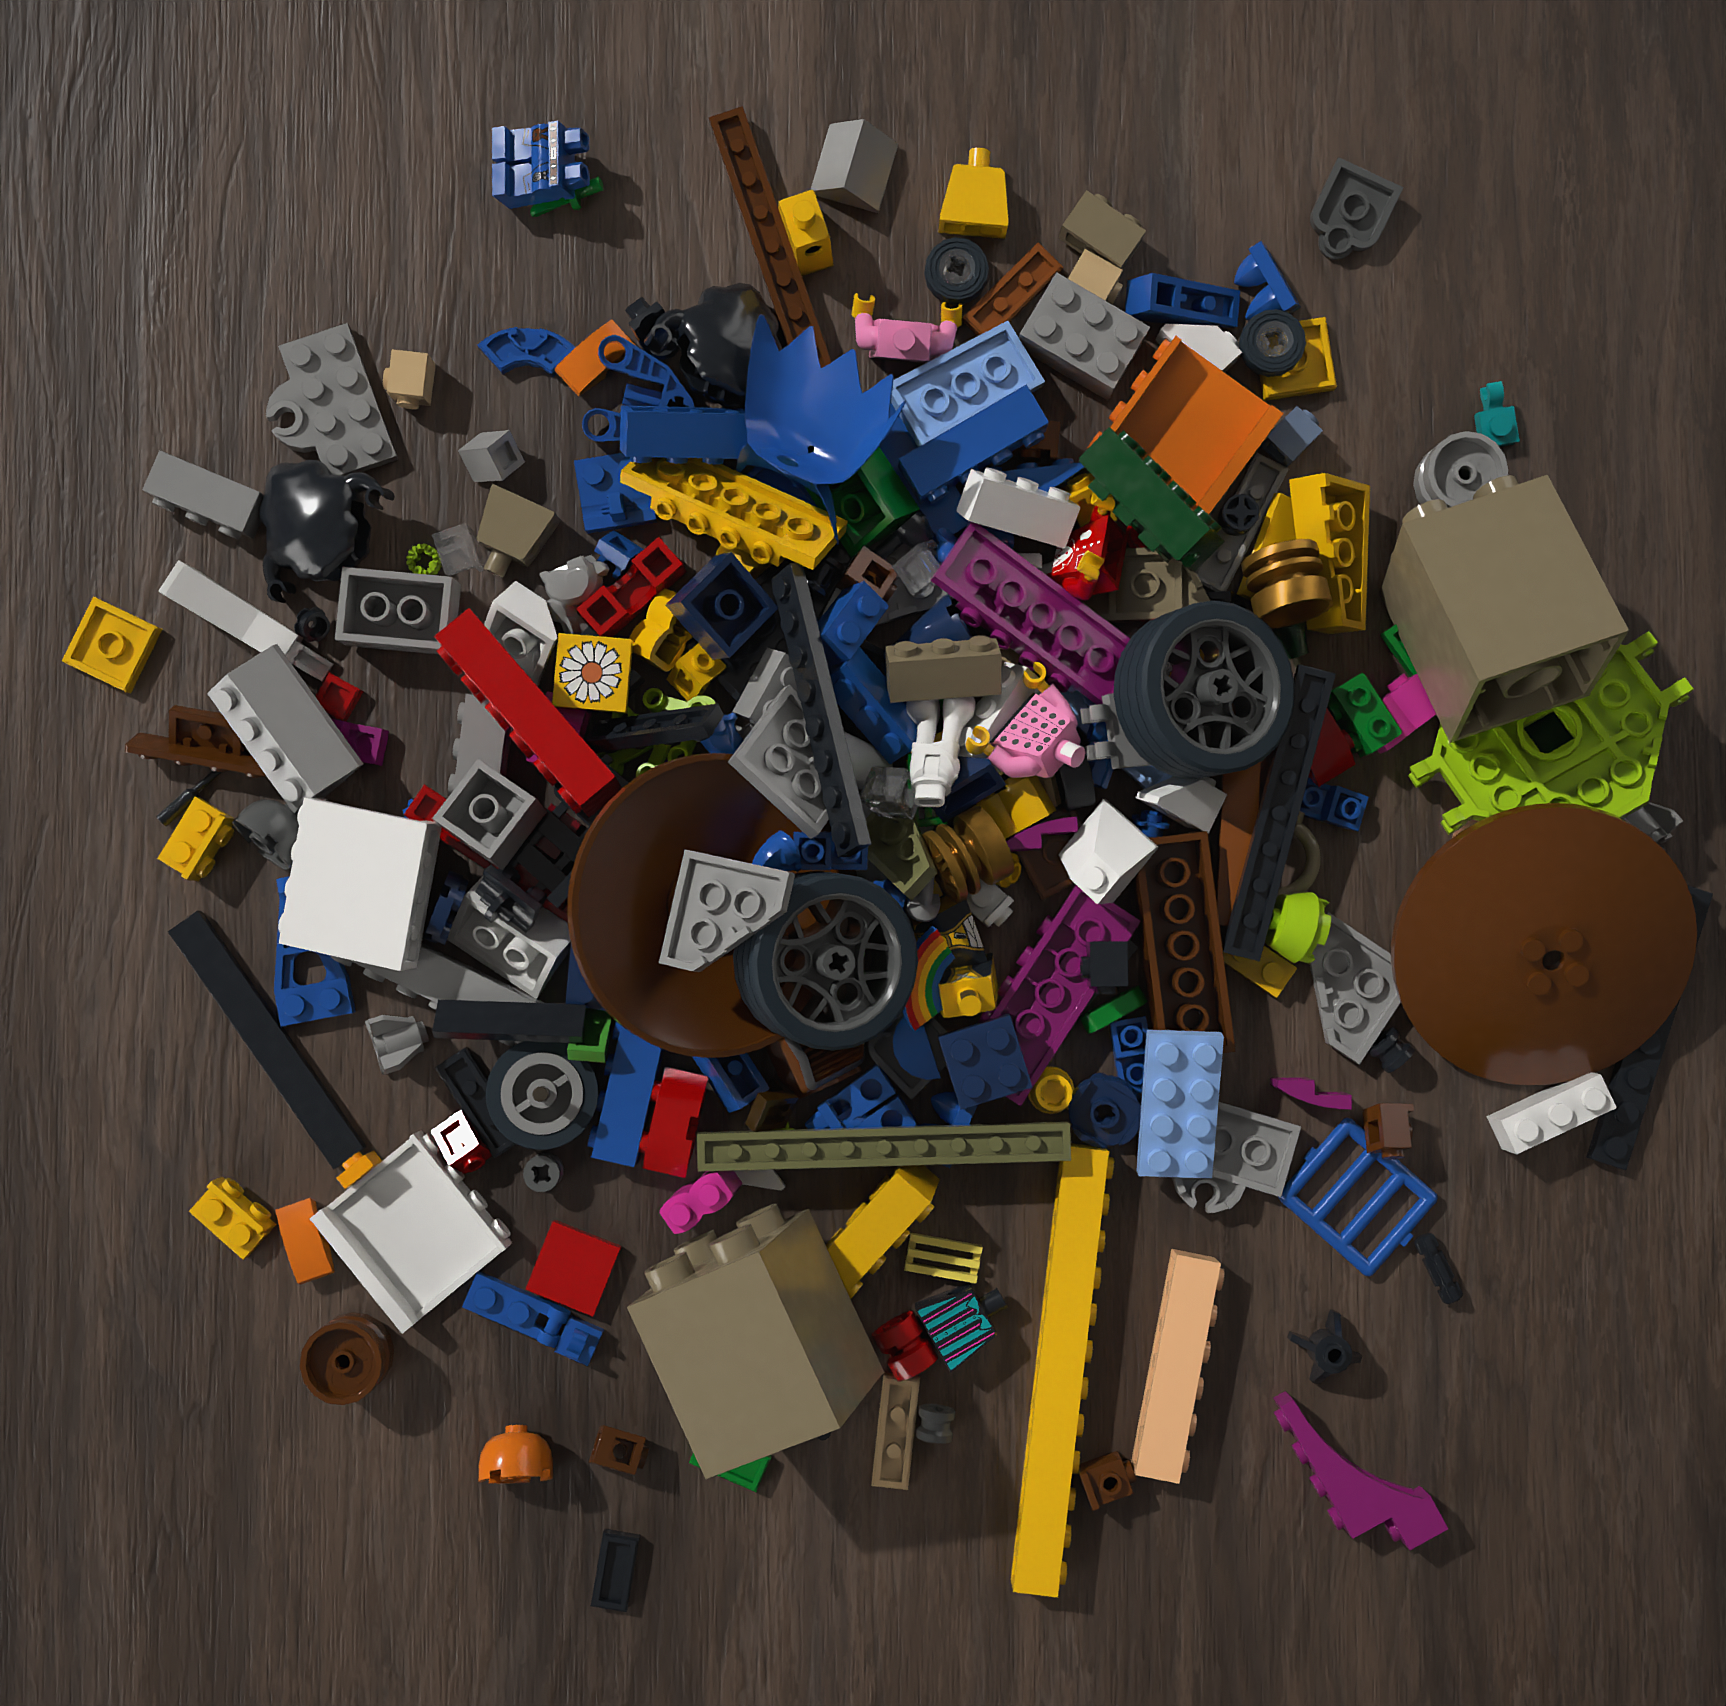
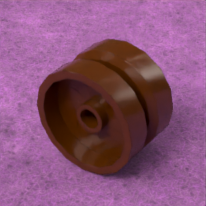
M351 1312L335 1317L311 1335L302 1349L299 1367L304 1384L315 1397L328 1404L346 1405L361 1400L385 1379L392 1367L394 1346L391 1335L380 1321L368 1314Z

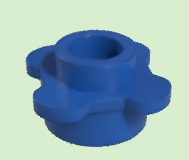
M1142 810L1141 815H1132L1135 826L1147 837H1163L1164 829H1169L1170 824L1167 823L1168 820L1162 818L1163 814L1160 812Z

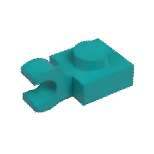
M1502 381L1487 383L1486 387L1480 388V397L1484 411L1474 415L1477 433H1481L1495 441L1499 447L1520 442L1514 406L1503 408L1504 387Z

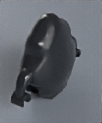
M737 283L727 287L712 286L702 291L698 305L684 310L672 309L663 313L656 320L654 326L644 339V343L647 346L653 337L659 339L661 342L659 351L663 352L672 339L670 330H675L676 343L682 354L679 368L687 379L691 391L711 402L719 403L730 409L746 401L750 352L756 323L760 314L765 316L779 351L782 350L777 338L781 328L777 316L768 308L760 292L751 284Z
M307 460L301 463L284 462L272 467L266 477L264 496L259 506V518L267 528V553L263 559V573L268 584V597L272 601L285 603L286 600L282 597V590L290 594L296 593L297 589L293 583L281 581L280 572L282 568L293 569L301 579L310 578L313 581L326 579L341 581L342 567L357 568L370 552L369 542L372 527L365 518V501L370 507L383 510L384 508L379 502L380 496L393 501L395 498L394 493L389 489L381 487L373 477L364 473H350L346 476L332 475L329 468L317 460ZM363 491H366L365 500L362 493Z

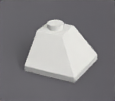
M515 581L493 600L484 625L538 687L558 637L546 600Z
M1103 799L1058 855L1070 879L1096 904L1113 903L1159 847L1109 801Z

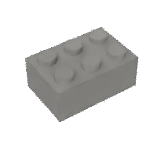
M1056 272L1021 330L1019 339L1030 356L1108 401L1145 340L1150 326Z
M342 567L335 640L351 647L438 654L436 650L441 645L434 636L458 617L461 584L449 576Z

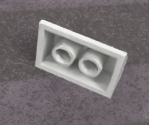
M482 876L464 895L447 940L537 999L571 948L568 923L544 907L540 910L533 928L527 933L514 923H508L501 917L490 923L484 917L489 907L480 901L481 897L475 892L483 879Z

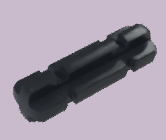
M1425 1233L1418 1236L1414 1240V1245L1419 1255H1424L1425 1257L1422 1261L1434 1286H1439L1440 1288L1437 1292L1442 1302L1451 1304L1460 1300L1463 1293L1458 1282H1453L1452 1280L1455 1276L1442 1250H1437L1436 1248L1439 1244L1434 1234Z

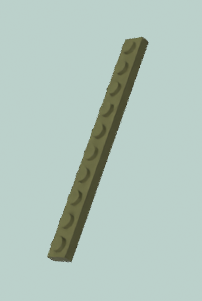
M1042 1122L767 1130L759 1132H698V1172L1071 1161L1070 1123Z

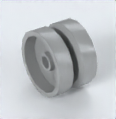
M1465 431L1448 436L1424 455L1415 469L1413 486L1417 500L1422 504L1427 501L1441 499L1445 501L1448 508L1473 500L1474 494L1483 485L1496 478L1508 475L1505 454L1495 441L1481 433Z

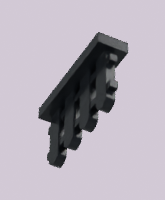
M607 753L602 758L599 757L615 775L622 788L629 783L610 766L614 761L612 757ZM558 782L554 786V794L561 803L552 812L544 807L547 813L535 827L536 830L525 840L508 864L515 868L520 863L539 881L534 887L537 886L543 892L546 889L550 890L552 893L547 899L563 911L568 906V890L571 872L566 876L563 870L572 861L575 862L584 836L602 808L590 817L583 810L576 814L589 826L578 837L560 820L569 809L573 813L575 812L557 792L562 787ZM544 836L564 853L555 864L535 848Z

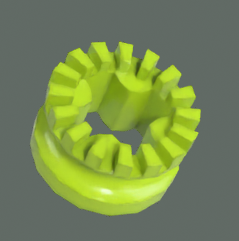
M424 543L417 544V546H413L408 551L406 563L409 570L413 573L437 575L441 570L442 557L430 545ZM422 552L433 558L429 562L428 570L421 566H416V562L421 560L420 554Z

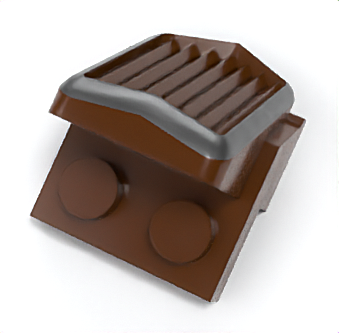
M823 1009L816 1018L825 1017ZM783 1037L765 1046L780 1081L799 1097L798 1100L862 1070L860 1065L865 1059V1043L854 1048L831 1051L810 1048Z

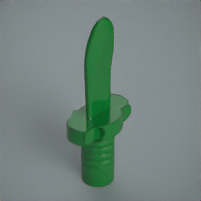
M597 176L590 179L589 186L575 189V198L565 200L562 197L559 200L534 204L530 210V215L537 217L568 203L571 204L574 211L580 210L582 208L581 199L604 190L600 177Z

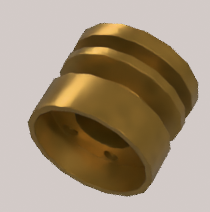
M1296 539L1276 543L1252 553L1241 563L1244 577L1247 578V590L1256 593L1251 598L1253 612L1267 623L1270 628H1281L1303 623L1327 612L1333 606L1327 578L1317 576L1323 570L1322 560L1318 558L1319 548L1317 542L1311 539Z
M974 806L955 816L953 820L954 830L947 824H940L937 826L936 832L929 830L922 834L937 870L934 879L947 897L954 903L966 900L968 893L973 895L979 893L981 889L980 879L987 885H994L1014 872L1013 858L1002 832L987 811L980 806Z

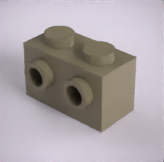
M1086 190L1063 223L1058 239L1081 254L1086 249L1123 270L1141 245L1146 230L1142 228L1139 220L1132 215H1123L1112 208V204L1107 198L1100 194L1093 195Z

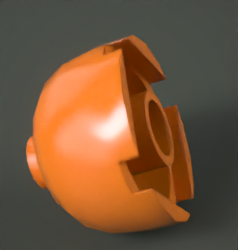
M527 1425L505 1426V1433L493 1436L485 1444L481 1452L478 1482L482 1483L489 1479L491 1484L529 1483L531 1477H540V1481L551 1480L553 1478V1460L547 1441L538 1434L527 1432Z

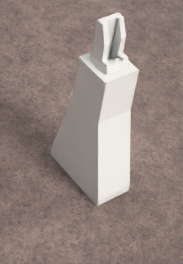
M179 560L158 591L259 652H263L272 645L278 644L291 664L320 681L324 680L333 666V663L301 644L303 637L297 635L294 631L197 569Z

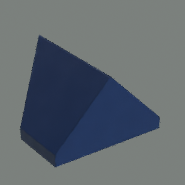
M958 756L960 771L958 778L951 787L950 794L945 796L943 806L931 807L943 823L1007 785L989 759Z

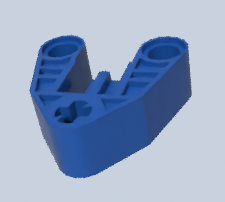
M618 335L605 337L598 347V356L606 368L629 374V377L663 385V390L660 392L627 383L622 405L667 407L669 400L675 402L674 397H680L683 399L682 405L694 407L692 398L669 366ZM614 342L624 347L625 357L621 362L611 363L605 358L604 350L608 344ZM601 408L589 410L582 420L584 434L593 441H620L621 411L617 413ZM596 414L605 416L609 421V429L602 436L593 435L588 428L589 419Z

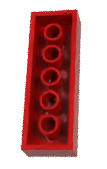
M470 608L466 609L434 636L441 645L436 650L437 653L457 676L463 672L465 673L460 678L461 681L481 704L486 700L489 701L484 706L504 731L510 727L513 729L509 736L528 759L533 755L538 758L533 764L552 787L559 782L562 787L557 792L576 814L583 810L588 817L592 816L622 789L615 775Z

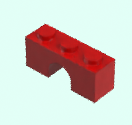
M660 537L656 538L631 560L633 563L631 568L621 579L609 587L603 585L576 608L599 636L613 637L648 607L664 588L668 589L687 572L683 563Z

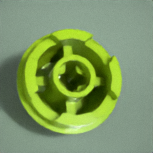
M1313 892L1278 895L1265 943L1292 963L1298 961L1305 963L1313 962L1315 960L1312 954L1317 944L1325 945L1329 935L1331 915H1327L1324 912V907L1329 902L1318 898Z

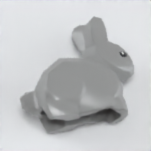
M592 555L587 557L579 556L553 571L540 573V577L545 584L546 593L550 598L546 602L552 621L561 623L565 634L580 635L589 626L577 613L576 608L603 586V576L607 575L609 571L607 564L596 561Z

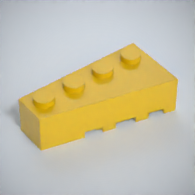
M1328 473L1289 479L1296 539H1311L1317 542L1319 548L1318 558L1323 563V570L1317 576L1327 578L1333 599V606L1327 612L1306 621L1307 630L1327 634L1366 630L1370 485Z
M924 1165L898 1166L892 1178L886 1174L869 1197L871 1201L868 1204L862 1202L846 1222L847 1227L845 1229L841 1227L827 1242V1250L850 1299L863 1285L860 1279L867 1272L873 1275L886 1260L883 1254L891 1245L897 1249L910 1234L907 1228L916 1219L921 1223L933 1210L934 1205L931 1204L940 1179Z

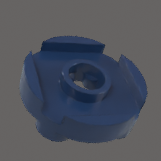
M449 870L423 939L435 944L439 942L445 945L469 882L468 879L463 878V875Z
M1104 1073L1093 1074L1089 1079L1081 1082L1073 1091L1072 1100L1068 1107L1069 1119L1072 1123L1071 1127L1080 1140L1096 1148L1126 1144L1136 1135L1140 1127L1141 1098L1136 1090L1125 1080ZM1105 1104L1112 1107L1111 1111L1115 1115L1113 1117L1106 1115L1103 1119L1099 1118V1110L1096 1107L1099 1105L1104 1106Z

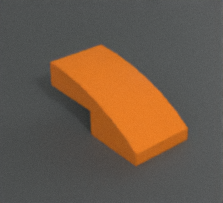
M612 319L582 341L555 367V372L578 397L606 377L609 369L601 363L598 356V347L605 337L618 335L634 344ZM613 342L605 347L604 356L611 363H619L625 357V349L621 344Z
M308 1198L276 1209L282 1240L297 1283L301 1285L335 1273L329 1242L310 1220L318 1212L316 1201Z

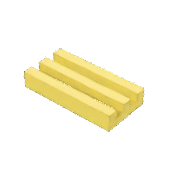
M910 1232L904 1271L977 1283V1273L983 1247L978 1244ZM916 1243L970 1252L973 1253L972 1259L918 1250L915 1247ZM913 1258L970 1267V1272L914 1263Z

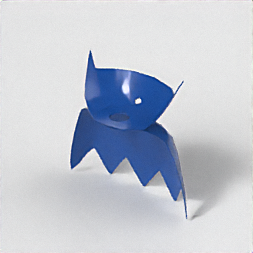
M760 314L752 340L747 375L745 423L748 443L742 447L739 453L736 471L741 473L747 465L771 469L802 484L821 497L828 511L838 545L836 514L833 496L828 484L842 483L851 478L877 450L899 417L906 401L890 417L893 374L888 375L872 388L862 393L856 350L851 349L832 363L821 368L814 326H809L788 346L779 351L765 316ZM814 446V452L809 453L808 447Z

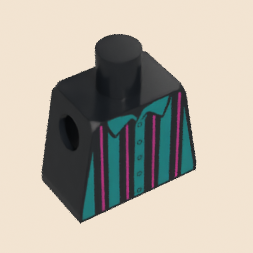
M970 1283L915 1303L918 1316L950 1372L957 1369L997 1335L990 1317L1008 1308L998 1288L978 1298Z

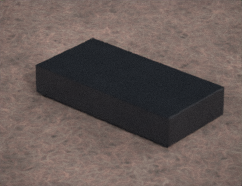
M604 1529L590 1606L627 1612L640 1534Z

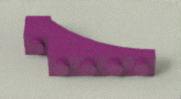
M1286 1391L1273 1397L1279 1408L1273 1413L1283 1431L1290 1430L1296 1442L1291 1444L1301 1464L1304 1465L1308 1462L1314 1475L1310 1476L1309 1479L1319 1497L1321 1498L1326 1495L1332 1507L1327 1512L1338 1531L1344 1528L1351 1538L1354 1539L1373 1527L1384 1523L1394 1542L1401 1540L1409 1550H1412L1448 1530L1433 1499L1421 1486L1414 1489L1401 1486L1377 1477L1355 1465L1335 1451L1316 1433L1293 1398Z

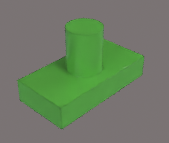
M587 1008L583 1043L568 1044V1060L605 1063L614 1021L607 1011Z

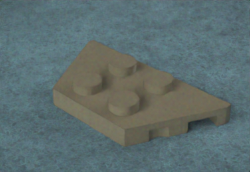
M1128 548L1125 551L1119 589L1094 594L1090 599L1085 600L1084 604L1112 624L1149 622L1166 613L1194 603L1207 602L1210 599L1197 574L1187 569L1182 562L1172 558L1167 563L1156 551L1152 552L1149 548Z

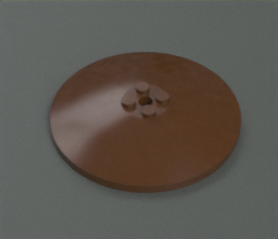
M726 753L695 754L673 759L653 767L625 785L607 802L585 834L576 855L568 890L567 917L573 953L586 984L600 1005L615 1021L644 1041L670 1052L703 1058L745 1054L772 1044L783 1038V1036L770 1031L758 1021L742 1000L734 974V949L701 972L689 971L659 963L684 850L752 864L758 850L772 835L781 830L793 840V832L801 831L728 763L733 754ZM829 820L821 832H831ZM831 869V870H800V871H798V872H796V871H794V870H793V871H788V872H792V873H795V874H797V873H802V872H811V871H825V872H832V873H839V874L857 876L856 870H834V869ZM830 900L820 902L824 909H826ZM808 908L797 915L802 931L816 922ZM845 918L840 924L842 936L846 935L849 931L850 922L848 918ZM785 930L783 936H789L787 930ZM790 950L785 955L784 964L786 968H790L795 962L793 950ZM785 982L779 983L781 990L783 989ZM802 985L792 1007L800 1013L813 994Z
M1544 803L1516 807L1487 817L1461 831L1430 857L1417 873L1406 891L1394 923L1391 941L1393 980L1401 1004L1417 1032L1429 1046L1457 1067L1476 1076L1507 1084L1530 1086L1568 1082L1591 1072L1596 1073L1622 1060L1646 1042L1666 1021L1677 1005L1692 971L1697 943L1696 913L1692 896L1677 865L1661 846L1632 823L1612 813L1578 804ZM1552 950L1561 952L1557 963L1550 966L1542 964L1543 957L1547 952Z

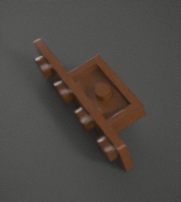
M174 705L169 709V737L138 733L125 744V752L138 754L143 759L173 760L175 764L183 766L203 765L217 772L229 770L243 772L246 776L252 778L266 776L250 752L245 751V745L227 720L218 712Z

